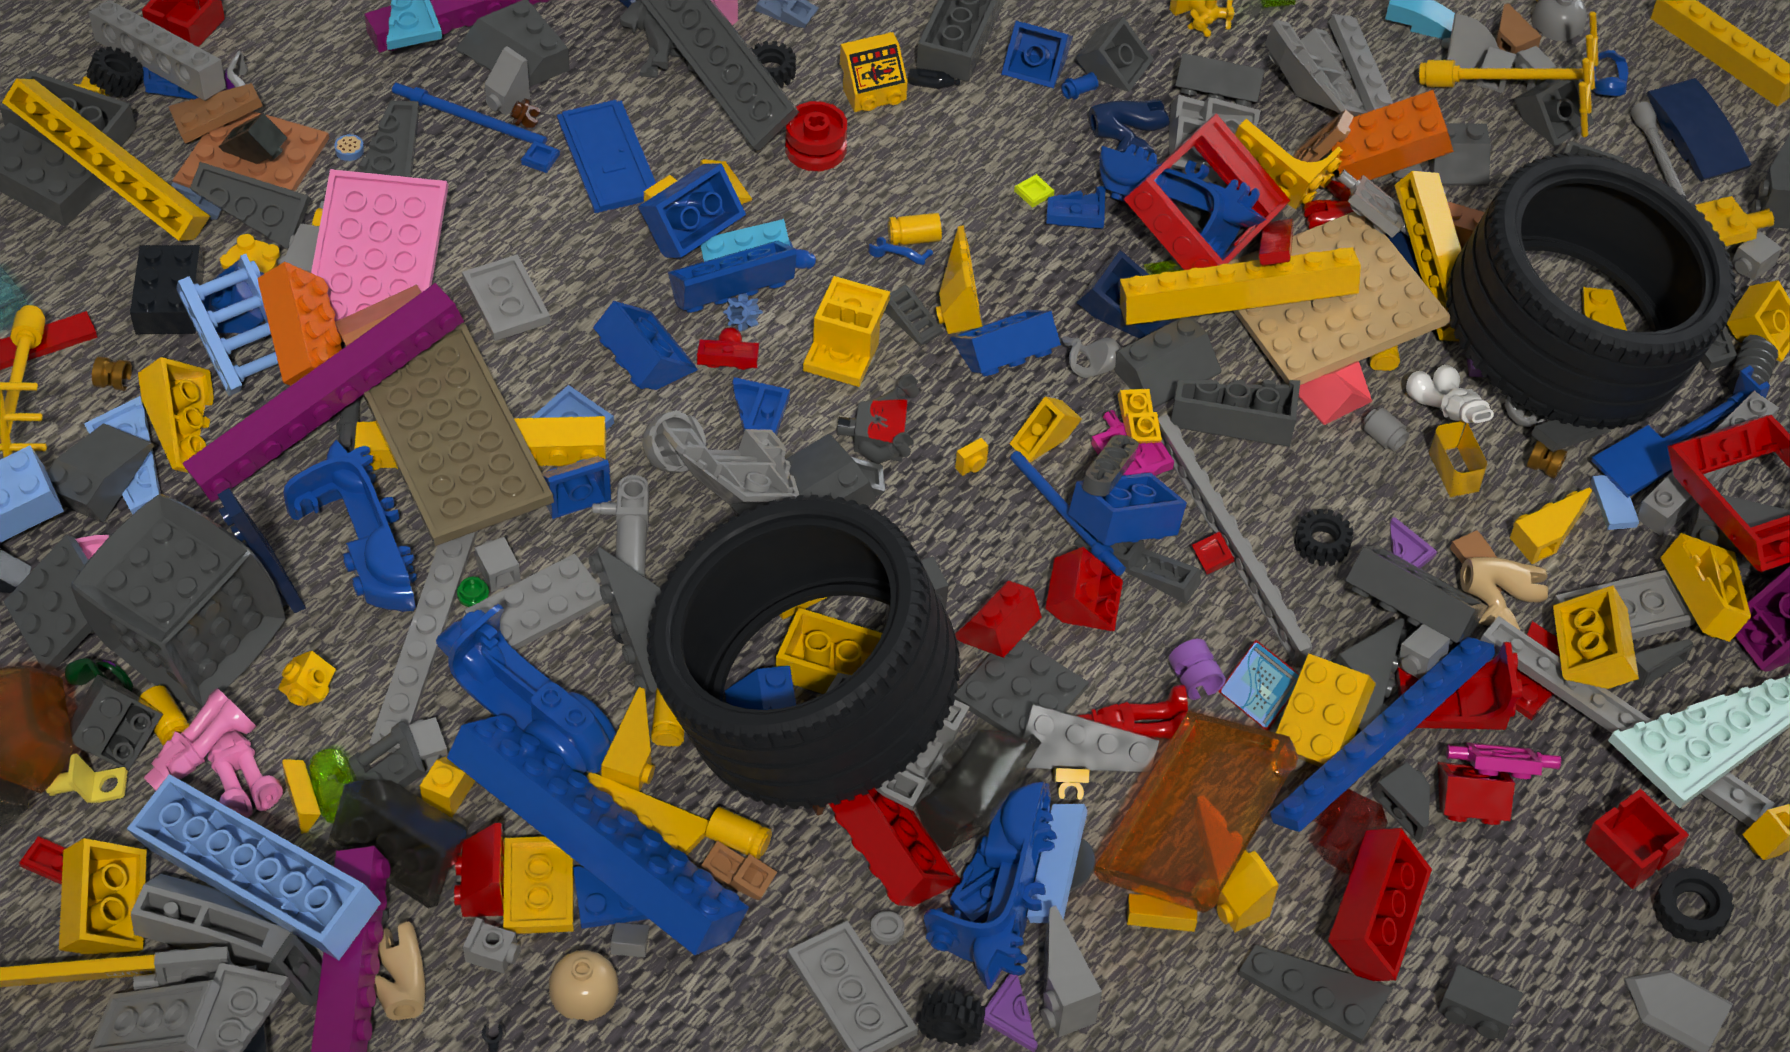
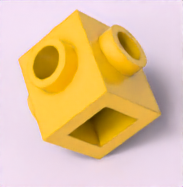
M309 651L294 657L282 671L283 679L278 690L284 693L291 703L305 707L313 703H319L327 696L330 689L328 685L336 669L315 652Z

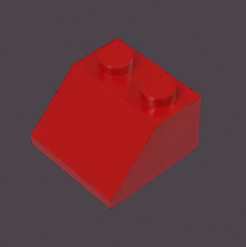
M1008 580L955 633L956 639L967 645L1004 658L1042 618L1034 589Z
M1438 762L1439 808L1443 815H1447V819L1466 822L1467 818H1478L1480 822L1489 825H1500L1501 821H1511L1515 782L1507 772L1498 771L1497 776L1479 774L1478 769H1474L1472 765Z
M494 823L462 842V855H456V876H461V885L454 886L455 906L461 905L462 917L504 915L505 846L502 823Z

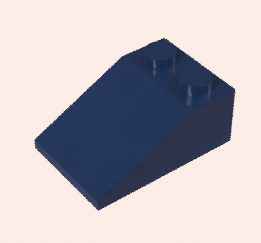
M1121 250L1103 264L1076 302L1094 318L1139 339L1178 320L1176 318L1126 325L1120 309V279L1149 274Z

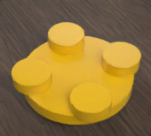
M242 234L237 238V244L220 258L221 267L226 270L238 261L241 255L246 254L249 261H255L259 271L265 274L277 266L280 250L274 244L254 240V237L250 234Z

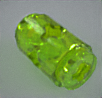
M326 749L317 752L310 759L308 769L321 815L329 823L354 818L358 813L360 803L348 758L338 749ZM336 775L339 783H337L336 779L330 780L328 776Z

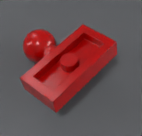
M727 327L720 332L719 341L699 340L697 365H705L710 368L727 366L741 370L757 368L759 343L742 342L740 331L733 327Z

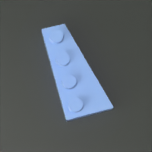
M141 396L84 423L89 434L104 423L151 442L146 411ZM153 449L122 494L132 514L155 496L161 494Z

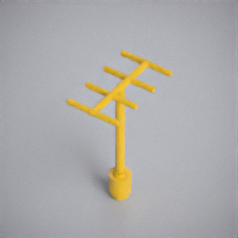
M1591 11L1589 13L1590 34L1586 35L1587 58L1582 59V68H1460V65H1456L1455 60H1428L1427 63L1420 64V85L1436 88H1454L1455 82H1460V79L1583 80V82L1579 83V112L1581 136L1587 137V113L1592 112L1591 90L1595 89L1594 67H1597L1599 64L1596 12Z
M33 305L23 306L15 314L10 337L17 346L9 382H0V451L3 452V458L13 454L12 451H19L31 445L34 451L47 450L45 443H11L10 440L13 421H42L43 419L41 413H15L20 390L37 391L38 389L37 383H22L29 350L39 346L41 343L46 320L42 310ZM3 390H7L5 402H4Z

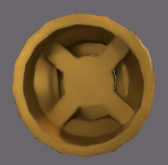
M97 357L92 368V384L95 387L102 388L109 385L113 386L115 390L125 391L127 387L122 385V379H131V362L127 360L113 362L106 357Z
M1538 440L1530 455L1527 467L1533 470L1541 469L1545 471L1547 476L1555 479L1568 452L1563 449L1552 452Z

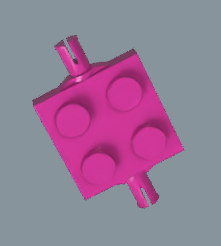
M1110 410V413L1107 411L1103 415L1110 428L1106 432L1092 436L1091 445L1098 455L1113 436H1127L1124 423L1120 422L1114 410ZM1162 442L1140 443L1135 460L1123 476L1152 473L1156 477L1158 474L1172 470L1174 460Z
M1466 742V747L1447 745L1446 750L1447 759L1466 760V762L1471 763L1474 769H1478L1479 774L1497 776L1498 771L1510 772L1511 776L1515 778L1531 779V775L1542 774V767L1559 770L1561 766V756L1543 755L1539 752L1535 753L1529 748Z

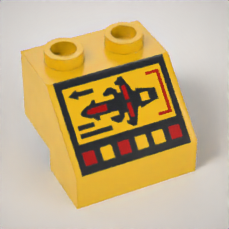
M893 32L840 44V66L844 72L843 91L854 112L862 110L871 111L876 107L887 104L897 105L907 99V77L899 42Z

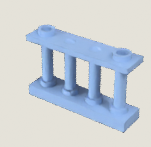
M246 254L240 256L238 262L240 269L202 285L198 283L193 284L190 276L178 280L176 288L229 396L241 391V382L244 381L245 377L278 364L276 352L240 367L237 364L233 366L228 356L232 350L271 334L257 280L261 274L255 261L250 262ZM246 280L253 294L252 297L213 313L211 310L206 311L202 303L205 300V296ZM259 307L266 321L265 324L229 339L219 338L215 330L218 327V323Z

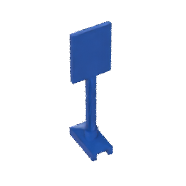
M1749 365L1740 371L1733 395L1727 399V402L1665 438L1660 437L1650 425H1647L1595 455L1591 461L1628 498L1673 471L1668 451L1669 445L1688 440L1728 417L1753 391L1766 398L1770 384L1767 381L1761 385L1751 378L1754 369Z

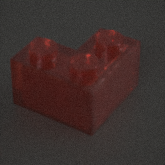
M1350 789L1342 793L1313 820L1328 829L1318 844L1324 861L1349 875L1353 870L1358 849L1362 844L1366 830L1385 829L1388 824L1381 804Z

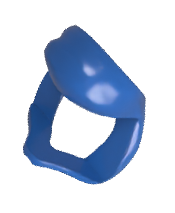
M1614 50L1598 53V60L1610 57L1616 62L1619 78L1607 77L1597 80L1595 75V89H1593V92L1609 96L1625 95L1628 80L1626 59L1618 55Z

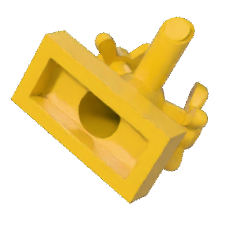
M1171 0L1169 10L1175 16L1190 11V15L1194 20L1192 23H1189L1188 29L1201 31L1206 37L1211 36V32L1207 28L1208 24L1213 23L1217 18H1224L1226 20L1225 28L1231 29V21L1234 17L1233 0H1227L1226 8L1218 7L1216 5L1217 0Z

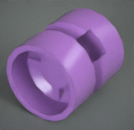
M1192 639L1180 644L1171 652L1168 659L1177 677L1181 678V684L1185 685L1188 697L1192 700L1201 698L1196 687L1203 686L1207 695H1211L1220 690L1226 680L1217 662L1212 660L1214 657L1206 642L1202 639Z

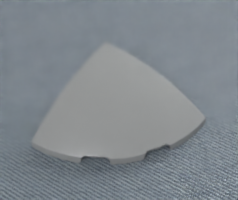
M1178 95L1171 103L1169 155L1216 113L1235 134L1238 126L1245 119H1248L1257 127L1261 110L1211 97L1201 101ZM1194 146L1171 166V168L1185 170L1187 162L1191 160L1197 163L1194 170H1200L1202 164L1211 167Z

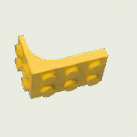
M1245 119L1238 126L1235 133L1242 144L1289 197L1291 201L1288 205L1294 209H1297L1302 203L1306 204L1312 201L1317 194L1316 190L1320 186L1325 188L1335 176L1333 172L1342 162L1339 157L1343 150L1339 146L1321 161L1305 162L1298 160L1287 153L1248 119Z

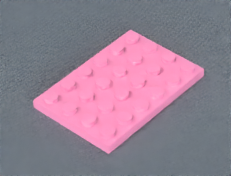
M330 169L311 273L323 278L328 286L327 293L330 305L335 313V322L416 284L421 292L432 285L448 192L447 181Z

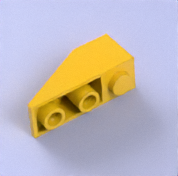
M1589 487L1580 492H1571L1564 499L1554 504L1552 502L1547 503L1539 511L1530 515L1523 514L1515 520L1510 539L1531 564L1557 553L1585 510L1592 489Z

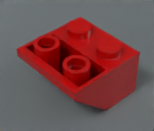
M1078 548L1054 558L1045 609L1062 623L1115 631L1123 580L1116 576L1086 548Z

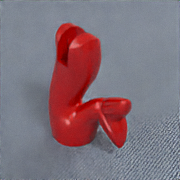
M1331 181L1326 188L1340 201L1314 200L1304 205V215L1308 218L1307 225L1309 229L1354 212L1350 207V203L1347 202L1351 195L1348 187L1338 181Z

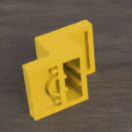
M834 276L814 317L813 343L803 362V371L860 387L879 345L880 320L889 303L890 291Z

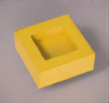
M979 438L957 450L956 470L962 476L971 471L973 473L980 471L987 463L989 445L982 438Z

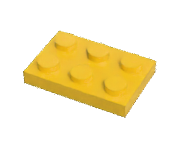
M545 836L505 838L503 929L515 932L516 934L574 932L573 858Z

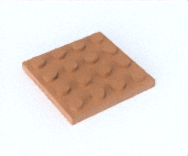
M252 111L204 134L174 177L173 182L190 188L199 163L203 162L296 191L329 140V133L266 115L287 139L281 145L283 151L273 161L267 159L259 164H255L226 153L218 147L235 127L262 114Z

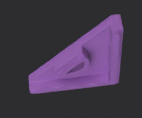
M1393 517L1391 519L1390 532L1393 554L1418 568L1423 567L1436 556L1437 551L1397 518Z
M1009 974L986 1006L984 1023L1030 1051L1035 1052L1037 1042L1033 1034L1031 1018L1018 975Z

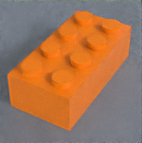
M1433 90L1355 116L1349 126L1351 129L1350 134L1343 142L1340 143L1338 141L1332 147V152L1338 146L1343 150L1339 157L1342 161L1338 167L1339 174L1345 169L1356 180H1359L1362 175L1372 180L1454 152Z
M283 262L258 277L257 280L282 381L291 386L342 350L341 337L337 332L334 320L335 313L330 305L327 293L328 286L324 279L290 263Z

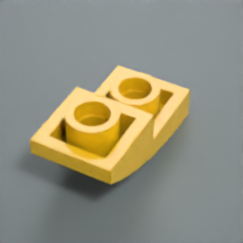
M1150 389L1120 390L1118 401L1127 436L1134 438L1139 444L1160 443L1162 438L1158 414L1153 412Z

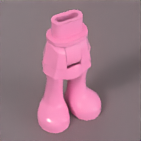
M216 688L209 695L205 705L190 725L181 734L174 732L171 741L168 740L164 744L158 758H155L151 763L154 767L143 778L155 790L160 787L169 774L177 779H182L196 770L197 766L205 762V756L225 733L234 729L248 734L257 726Z
M233 729L225 733L208 752V761L211 762L212 769L219 775L225 790L220 796L219 802L248 818L253 812L252 804L247 793L243 791L235 771L242 770L250 789L252 800L259 811H266L276 804L283 795V788L275 777L269 775L262 776L254 759L255 751L250 747L251 742L239 731Z

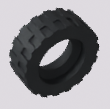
M1696 867L1677 868L1675 872L1671 871L1667 874L1655 894L1653 908L1657 914L1656 918L1658 922H1661L1662 928L1666 932L1669 931L1673 934V937L1685 940L1684 942L1704 943L1707 940L1712 941L1717 935L1720 936L1732 916L1734 904H1732L1733 897L1728 891V886L1720 881L1717 875L1709 873L1708 870L1696 869ZM1684 892L1700 894L1709 904V914L1699 920L1684 915L1677 907L1676 901L1678 896Z

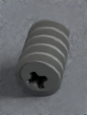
M1749 335L1744 338L1736 358V363L1733 366L1730 380L1728 381V389L1731 394L1734 392L1740 371L1749 365L1754 369L1751 378L1759 385L1766 381L1769 383L1775 361L1778 358V350L1773 344L1758 335Z

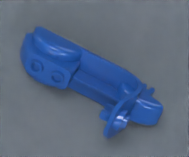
M1131 144L1125 152L1101 146L1099 170L1105 189L1112 192V198L1125 202L1124 198L1159 166L1155 153L1152 152L1149 160L1146 161L1149 151L1144 150L1142 147H1139L1136 151V145ZM1191 160L1185 166L1186 174L1166 168L1154 181L1169 198L1212 213L1203 231L1199 233L1220 258L1224 256L1234 241L1240 227L1259 225L1267 220L1252 209L1259 198V189L1254 188L1249 196L1250 186L1243 182L1239 186V190H1237L1238 181L1236 179H1233L1226 188L1210 182L1207 183L1203 179L1207 177L1209 167L1202 164L1199 172L1195 173L1194 169L1197 163Z
M335 440L329 448L326 460L295 475L285 485L283 494L287 513L292 519L299 520L313 511L318 513L320 507L330 502L343 499L358 537L357 540L346 543L347 553L342 554L347 571H354L355 577L352 578V583L357 597L363 595L367 604L382 609L402 612L414 611L416 606L410 584L415 582L417 577L416 573L409 574L414 571L413 566L409 565L413 562L414 557L413 555H407L411 553L410 547L396 545L388 523L399 520L398 510L386 511L395 507L392 497H387L379 502L372 485L376 480V475L370 474L373 472V467L369 465L373 461V456L367 455L370 452L369 447L361 446L347 453L342 445Z
M500 604L495 605L487 613L482 610L467 613L461 621L454 622L436 638L438 647L448 656L449 668L455 680L494 716L505 715L512 718L516 722V726L525 733L536 737L540 741V745L550 753H555L562 757L564 763L575 772L584 774L586 771L597 773L601 770V764L616 735L612 723L591 700L576 692H566L532 666L507 643L500 631V618L504 611Z
M1036 782L1015 789L998 799L995 808H990L988 815L990 831L989 835L984 836L982 839L981 855L986 857L988 867L1000 869L987 922L966 921L961 918L960 910H955L954 916L944 913L943 909L939 907L937 910H927L924 915L927 930L926 939L936 950L948 951L964 960L974 962L980 981L988 990L992 988L1002 970L1018 976L1025 973L1023 966L1015 965L1016 963L1024 964L1028 962L1027 956L1021 953L1018 947L1024 944L1023 935L1028 919V909L1032 911L1042 910L1041 900L1032 899L1031 897L1035 894L1045 895L1046 893L1045 885L1035 882L1041 853L1054 849L1055 844L1044 840L1057 839L1056 833L1051 830V824H1048L1049 821H1053V815L1050 810L1049 784L1045 782Z

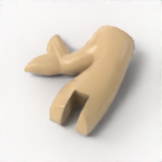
M1495 557L1468 558L1461 567L1460 581L1463 591L1480 598L1488 606L1479 622L1481 625L1490 626L1500 616L1520 630L1514 614L1506 606L1505 599L1496 585L1521 601L1536 603L1543 602L1548 598L1547 586L1532 584L1540 583L1547 579L1546 569Z
M411 922L398 924L399 945L394 946L393 936L388 928L383 929V939L379 942V960L394 978L395 982L393 983L382 976L376 975L374 990L386 1016L391 1020L416 1018L424 1010V968L417 935Z

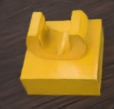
M1055 768L1053 771V782H1063L1058 787L1057 793L1059 798L1064 799L1065 789L1068 786H1073L1077 791V799L1081 800L1084 795V789L1080 783H1089V769Z

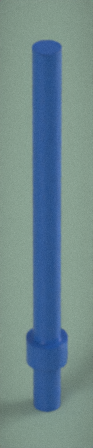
M394 83L392 87V93L408 98L410 101H419V106L423 104L531 144L534 141L542 144L547 142V137L432 96L428 94L427 90L419 87L413 89L399 83Z
M1015 451L1010 457L1012 462L1091 547V553L1101 562H1104L1116 576L1123 574L1126 567L1113 554V548L1099 543L1097 538L1082 528L1068 514L1070 506L1020 451Z

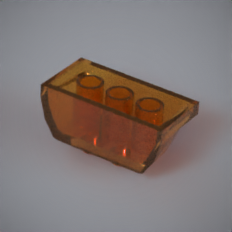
M30 666L1 667L0 778L42 794L62 771L73 751L63 680L58 675Z

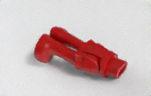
M1185 685L1172 687L1168 699L1163 702L1133 704L1127 701L1119 705L1113 704L1098 709L1097 713L1095 709H1091L1090 714L1076 715L1152 738L1174 739L1179 742H1193L1194 739L1193 720L1191 713L1188 712ZM1170 719V721H1164V722L1135 723V721H1137V720Z

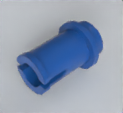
M1089 72L1076 79L1068 78L1061 86L1062 93L1067 99L1073 98L1075 100L1080 94L1097 89L1098 79L1093 72Z

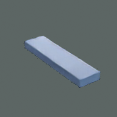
M1085 804L1052 805L1051 814L1053 815V821H1049L1048 824H1051V830L1056 833L1057 839L1044 840L1053 842L1055 848L1041 853L1035 882L1044 884L1046 893L1045 895L1035 894L1031 897L1032 899L1041 900L1042 910L1032 911L1028 909L1027 917L1030 923H1047L1049 909L1053 906L1057 907L1064 920L1087 816Z

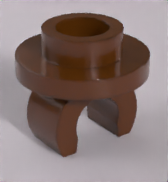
M524 98L522 102L517 101L514 104L510 116L514 118L513 124L518 126L522 122L525 127L533 128L538 123V120L532 117H537L541 110L534 105H529V100Z

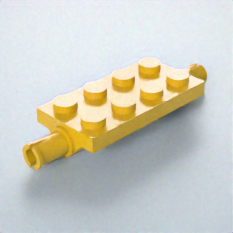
M1733 196L1695 204L1696 209L1705 215L1706 221L1711 222L1713 230L1718 232L1720 235L1719 239L1724 242L1725 246L1754 240L1757 237V229L1774 225V216L1770 209L1767 208L1762 211L1746 214Z

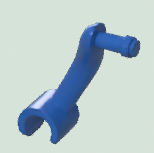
M883 237L877 238V246L869 244V253L874 257H882L887 251L903 255L920 265H924L925 260L933 255L931 249L920 255L911 248L888 244Z

